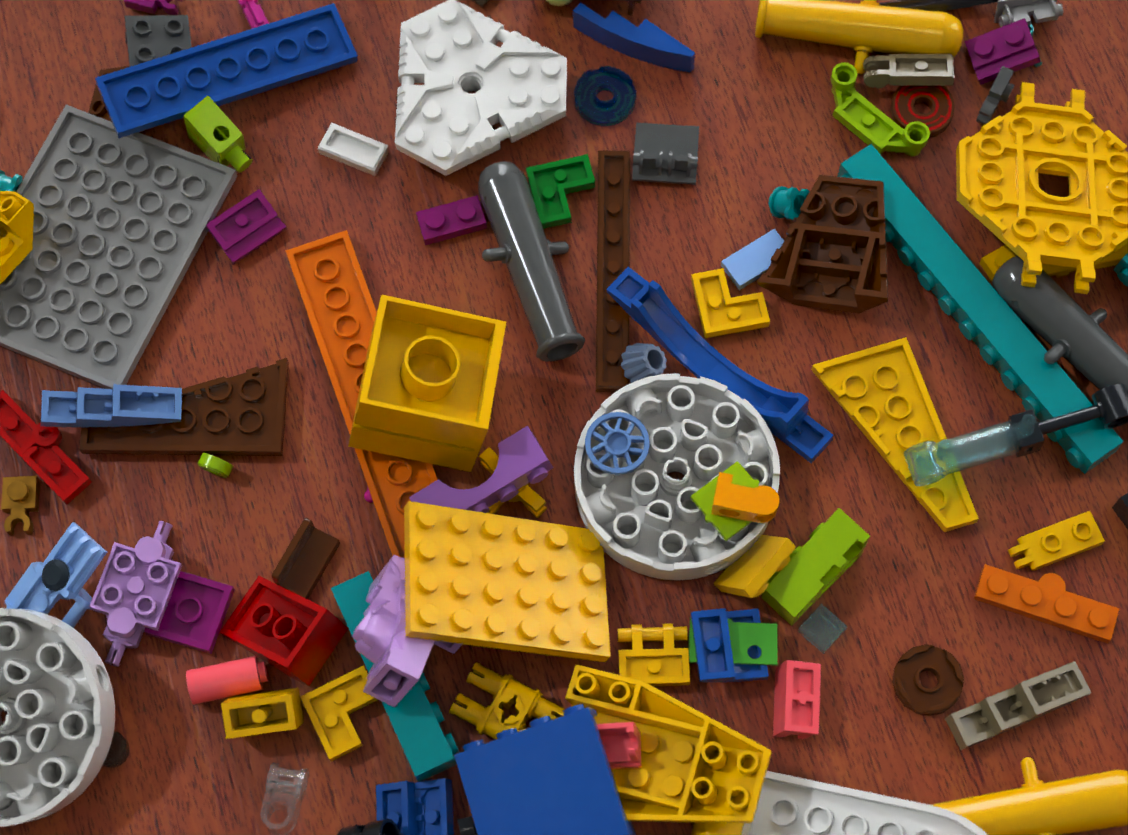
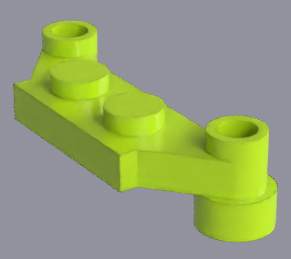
M849 63L837 64L831 74L832 93L834 94L836 105L833 117L867 145L872 144L880 154L888 151L903 152L909 156L918 155L922 148L926 146L930 136V130L927 125L914 121L909 123L905 129L901 128L855 90L856 68Z

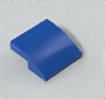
M726 608L692 611L690 613L700 682H744L768 679L767 665L733 663L727 619H732L733 622L761 623L759 608L727 612ZM751 646L748 649V655L753 659H757L761 656V649L758 646Z
M443 778L421 782L401 781L376 785L377 820L392 819L397 824L401 835H454L452 780Z

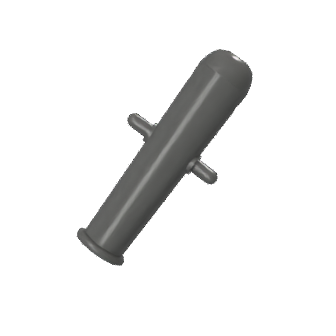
M501 161L493 163L481 172L478 192L499 248L485 249L482 253V258L487 262L502 261V263L507 265L538 345L536 357L545 362L565 359L577 353L583 348L585 338L577 333L552 255L567 253L569 245L565 241L550 242V240L546 239L524 173L512 162Z
M1018 256L1007 260L996 271L992 280L993 288L1024 322L1052 346L1045 353L1044 361L1047 364H1053L1061 357H1064L1098 389L1101 390L1110 385L1122 383L1125 385L1128 393V354L1099 326L1107 318V311L1099 308L1091 315H1088L1043 269L1041 275H1036L1035 287L1021 286L1023 260Z

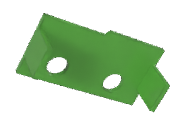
M690 617V631L688 635L689 663H697ZM727 619L734 664L778 665L777 623L733 622L732 619ZM758 646L761 649V656L757 659L751 658L748 655L749 647Z

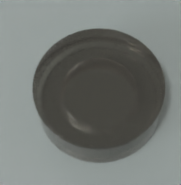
M116 731L113 733L110 749L102 765L107 768L120 766L129 755L128 741Z

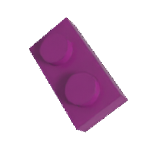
M478 195L416 212L425 245L487 229Z

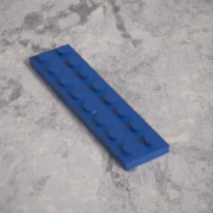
M335 3L102 75L96 77L95 80L118 138H122L184 118L183 115L206 96H209L217 106H221L357 62L358 55Z

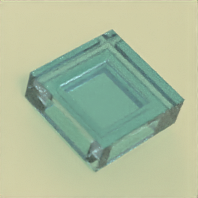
M821 604L799 627L798 632L825 654L846 631L848 626Z

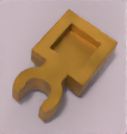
M37 476L3 477L1 510L4 513H11L4 523L5 531L10 536L14 535V527L20 522L24 523L23 530L27 535H31L34 525L28 516L29 512L39 511L40 479Z

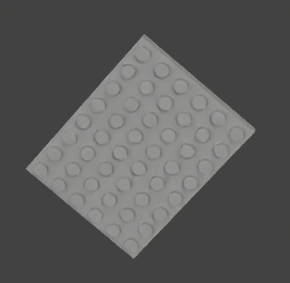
M65 105L16 191L34 204L33 250L0 285V346L105 389H112L113 384L126 385L208 232L206 224L215 219L237 178L236 170L139 132L118 138L112 122Z

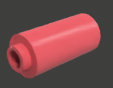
M257 656L186 671L188 692L193 705L263 690V683L269 682L265 661L259 662Z

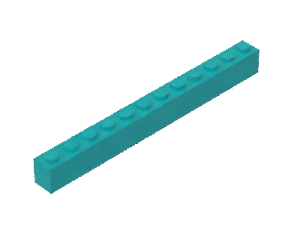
M872 144L840 164L837 177L883 181L886 242L890 241L896 248L903 264L911 266L916 272L923 288L928 291L931 290L937 297L943 312L947 315H952L957 321L963 336L968 340H972L977 345L984 361L989 365H993L998 370L1004 385L1009 390H1014L1018 394L1026 411L1033 409L1035 416L1041 422L1093 406L1057 362L1047 364L1044 361V355L1047 350ZM1099 419L1046 434L1053 442H1058L1064 449L1069 463L1075 468H1079L1084 474L1114 454L1124 442L1113 428L1105 429Z

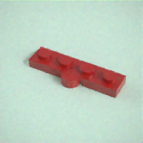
M4 390L0 391V437L68 505L92 481L58 447L62 440V433L58 427L40 426V423L36 424Z

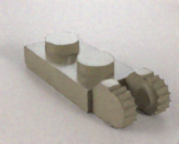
M889 54V56H869L863 62V68L867 72L864 74V84L869 86V88H883L888 84L904 86H953L954 65L953 55Z

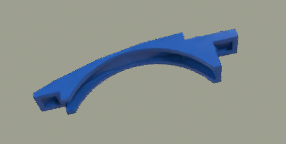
M627 267L606 289L607 293L640 326L697 378L700 379L701 376L717 381L727 386L729 391L738 395L741 399L745 398L765 420L771 433L812 464L831 443L834 435L807 415L809 398L802 393L786 392L774 388L749 375L725 358L685 320L657 282L652 280L649 283L630 267Z

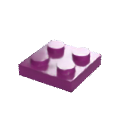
M180 571L158 631L145 627L144 632L146 635L212 654L235 589L233 586Z

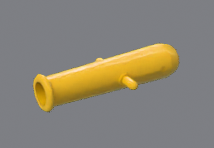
M759 0L755 36L761 38L763 34L851 47L856 51L854 67L858 74H863L865 72L863 62L866 60V57L868 58L869 53L873 51L889 54H951L955 57L961 48L963 27L957 17L946 12L880 6L876 2L877 0L860 1V3L830 0Z
M1026 757L1021 761L1025 783L1020 788L930 804L963 816L988 835H1060L1128 826V771L1115 769L1043 783V780L1038 778L1034 760Z

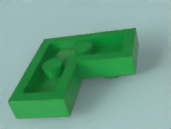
M588 154L526 167L530 191L543 229L572 223L566 194L595 188V179Z

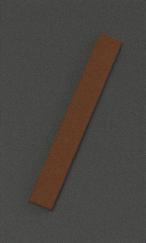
M598 150L596 392L615 393L629 384V379L624 376L625 370L621 367L623 361L621 354L626 352V347L629 346V314L607 293L606 289L627 267H630V151Z

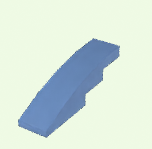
M113 384L112 389L78 387L77 392L42 390L40 426L120 427L181 422L182 388Z

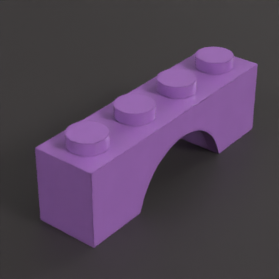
M526 426L498 443L499 459L497 467L491 477L483 484L471 489H455L438 479L409 498L412 502L487 513L489 511L488 507L498 501L506 502L519 493L518 489L529 482L530 484H536L548 476V471L553 469V466L530 428Z

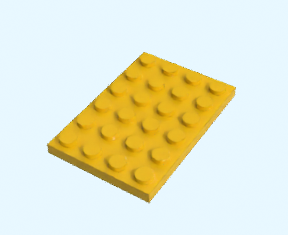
M412 501L406 504L404 507L405 637L606 662L611 657L604 548L589 529Z

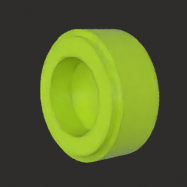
M202 453L198 461L200 468L223 478L229 477L233 469L232 464L207 453Z

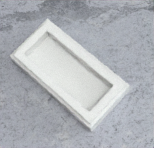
M331 123L318 146V152L326 157L376 176L389 152V146Z

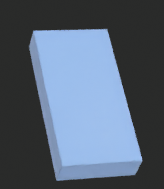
M774 228L722 260L721 267L724 268V271L738 290H741L759 279L763 272L766 273L772 263L771 258L777 248L780 249L784 240Z

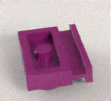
M1025 18L965 41L980 85L995 80L1002 66L1016 72L1041 62Z
M258 189L207 223L206 228L234 265L285 231L286 225L280 220L278 214L261 190Z

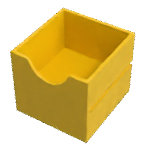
M381 294L368 346L348 447L471 472L489 427L506 321Z

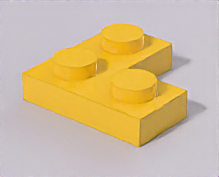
M724 268L691 275V282L705 338L769 327L770 319L763 292L731 298Z
M364 665L300 697L331 762L363 746L349 714L378 700L363 692L368 675Z

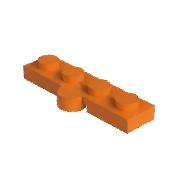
M987 564L982 568L973 598L1107 644L1112 639L1120 609L1065 591V582L1056 573L1044 574L1038 581Z

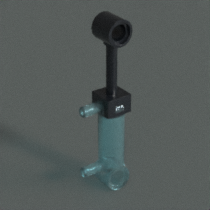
M1122 383L1114 384L1095 392L1092 395L1094 406L1041 422H1037L1033 409L1009 416L1006 422L950 439H943L936 443L935 441H927L916 444L903 453L915 486L929 485L951 473L1014 454L1018 458L1040 451L1045 441L1043 435L1094 419H1099L1105 429L1125 425L1128 423V393L1125 385Z

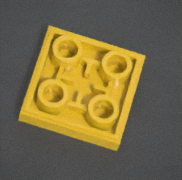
M761 534L753 546L737 561L727 567L713 584L724 593L748 598L758 597L767 589L769 585L767 581L772 575L788 565L791 560L790 555L796 546L789 538Z

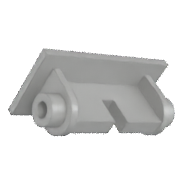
M998 0L994 22H999L1000 27L1025 18L1027 24L1030 25L1031 19L1029 16L1033 15L1036 23L1054 21L1058 19V16L1063 15V7L1061 3L1056 4L1057 0Z

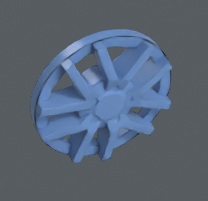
M611 412L600 416L590 425L586 434L585 449L590 461L596 468L609 474L620 476V474L634 472L644 462L649 452L650 440L647 429L640 420L627 413ZM618 419L615 429H612L605 421ZM623 419L631 422L627 431L620 429ZM599 425L607 432L605 437L595 431ZM635 426L641 431L642 436H631ZM591 437L600 442V444L591 448ZM631 443H644V449L631 447ZM605 450L606 454L597 460L594 454ZM629 455H638L640 457L632 464ZM624 457L627 466L619 468L617 458ZM612 458L614 468L606 466L604 463Z

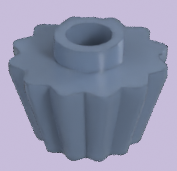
M635 343L634 345L627 346L626 352L621 354L623 359L621 367L625 370L624 376L633 383L646 377L661 375L667 367L664 351H661L660 347L654 344Z

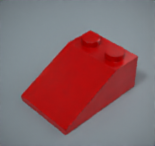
M258 576L220 630V633L284 674L310 686L348 628L328 609Z

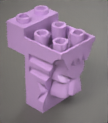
M394 554L370 585L366 597V602L370 603V605L363 613V620L352 634V637L356 640V650L374 663L367 675V682L363 692L392 707H395L419 680L433 644L453 654L462 645L459 643L405 637V558Z

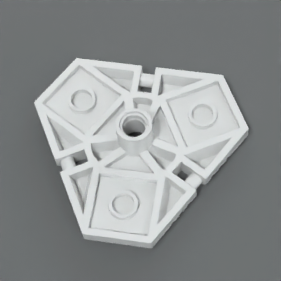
M457 0L443 2L401 23L398 72L401 86L398 87L395 147L402 153L447 176L501 149V141L509 138L513 143L566 116V57L545 46H541L535 41H531L530 38L524 37L516 31L511 33L506 31L503 24L485 17L484 14L476 12ZM498 41L503 43L501 47L496 46ZM414 83H424V85H414ZM476 91V93L469 94L468 92ZM499 122L502 127L494 130L492 125Z

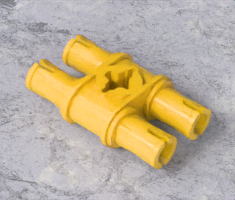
M478 662L472 668L474 670L473 673H469L467 683L473 684L494 695L491 706L488 705L486 708L467 698L464 694L459 693L455 699L457 704L453 703L450 708V714H454L477 726L476 730L479 734L483 735L484 733L496 740V734L511 728H517L518 732L525 730L527 726L525 723L532 716L536 718L550 716L551 720L564 716L563 710H565L543 698L541 690H533L514 680L510 674L501 676L480 665ZM512 704H515L518 715L516 717L510 715L508 719L503 721L505 716L502 708L509 709Z

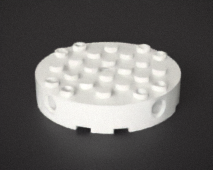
M678 373L650 376L630 383L613 393L601 404V407L595 412L590 421H587L577 444L574 463V488L577 507L586 529H589L600 541L604 552L624 567L637 573L663 580L701 578L729 567L744 555L759 539L761 534L764 533L769 522H751L729 540L725 541L711 523L705 522V515L690 498L692 494L717 477L719 472L725 471L737 461L753 480H759V486H769L778 493L780 461L772 433L759 412L745 398L741 399L738 395L729 391L727 386L700 376L699 379L680 376ZM611 412H623L636 417L647 429L650 440L649 452L644 462L634 472L620 474V476L609 474L596 468L590 461L585 449V438L590 425L600 416ZM611 419L605 422L612 429H615L618 419ZM623 419L620 429L627 431L631 422ZM600 425L595 429L597 433L604 437L607 434ZM635 426L631 436H642V434ZM591 437V448L600 444V442ZM631 443V447L644 449V443ZM602 450L595 453L594 456L598 460L602 456H604L606 452L605 450ZM629 455L632 464L640 457L638 455ZM624 457L617 458L619 468L627 466ZM609 459L604 465L614 468L613 459ZM677 471L684 474L682 480L673 479L667 474Z
M0 608V827L44 818L61 810L80 796L99 773L111 746L115 725V701L111 681L104 663L89 641L77 630L62 620L42 612ZM2 710L8 713L4 724L1 720Z

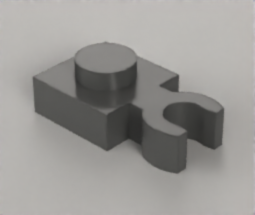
M1002 66L976 119L977 122L984 125L990 122L1000 101H1008L1015 86L1010 83L1014 73L1013 70Z

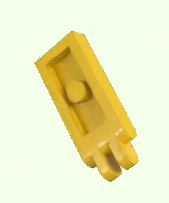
M1087 511L1018 538L1019 545L1010 548L1008 553L1010 557L1024 553V558L1014 562L1015 568L1021 569L1030 566L1031 570L1035 571L1098 547L1105 540L1091 511Z

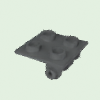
M188 15L125 16V43L128 46L130 67L192 48Z
M636 122L632 181L696 185L699 126Z

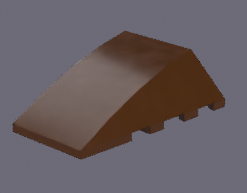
M819 175L800 208V215L795 223H791L786 232V239L780 249H776L771 258V265L766 273H762L758 284L796 306L860 314L888 302L883 181Z

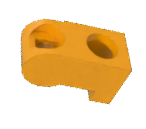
M719 472L711 514L757 523H766L775 517L780 501L778 493L769 486L751 488L731 484L733 475Z

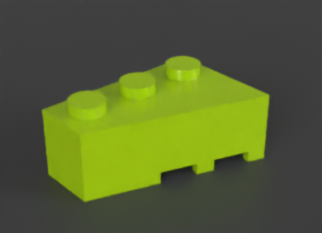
M840 508L825 523L822 522L811 533L809 541L803 547L798 546L791 553V560L788 565L780 572H775L767 581L769 585L761 598L791 626L862 555L870 538V535Z

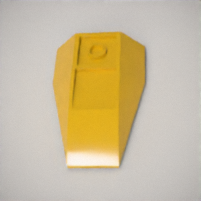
M575 665L565 697L571 704V707L584 704L585 708L590 707L596 710L597 716H594L596 724L634 722L641 732V768L611 769L627 821L753 823L772 754L770 749L644 681Z

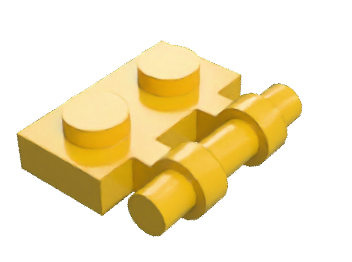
M673 623L662 624V627L642 628V624L631 625V628H617L618 642H632V650H618L619 675L644 681L651 686L690 685L689 649L674 648L675 640H688L687 626L673 627ZM643 641H663V649H643Z

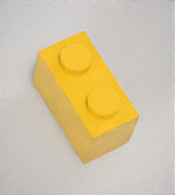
M299 687L230 697L221 703L226 739L294 730L304 723Z

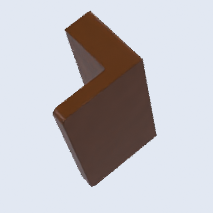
M305 518L271 575L275 584L309 599L339 547V539L315 528L312 520Z

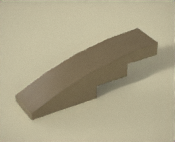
M1074 661L1020 682L1013 688L948 715L945 720L960 750H963L1055 711L1092 692Z

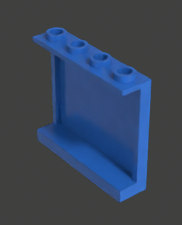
M584 704L575 705L563 710L564 716L553 720H551L550 716L535 719L530 722L531 728L520 732L517 731V728L501 731L496 734L497 740L486 744L484 740L470 742L463 746V752L454 755L478 835H636L632 821H627L594 718V716H597L596 710L590 707L585 708Z

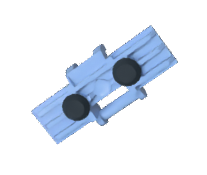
M72 522L45 561L30 564L4 600L6 608L33 610L48 614L59 599H74L76 602L62 620L74 628L86 610H90L89 606L92 601V597L82 587L102 561L107 551L79 525Z

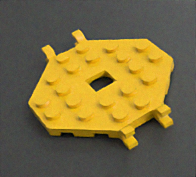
M1022 82L1020 95H1016L1015 106H1013L1009 113L1002 117L999 115L982 126L981 130L972 137L967 136L959 141L956 148L957 201L1023 260L1021 286L1035 287L1036 275H1041L1042 264L1076 268L1074 293L1088 294L1090 291L1089 282L1094 283L1096 279L1094 266L1128 243L1127 145L1110 130L1104 132L1092 122L1094 117L1085 110V90L1072 89L1070 92L1071 100L1070 102L1066 101L1064 107L1034 103L1035 84ZM1038 173L1068 177L1069 196H1052L1041 190Z

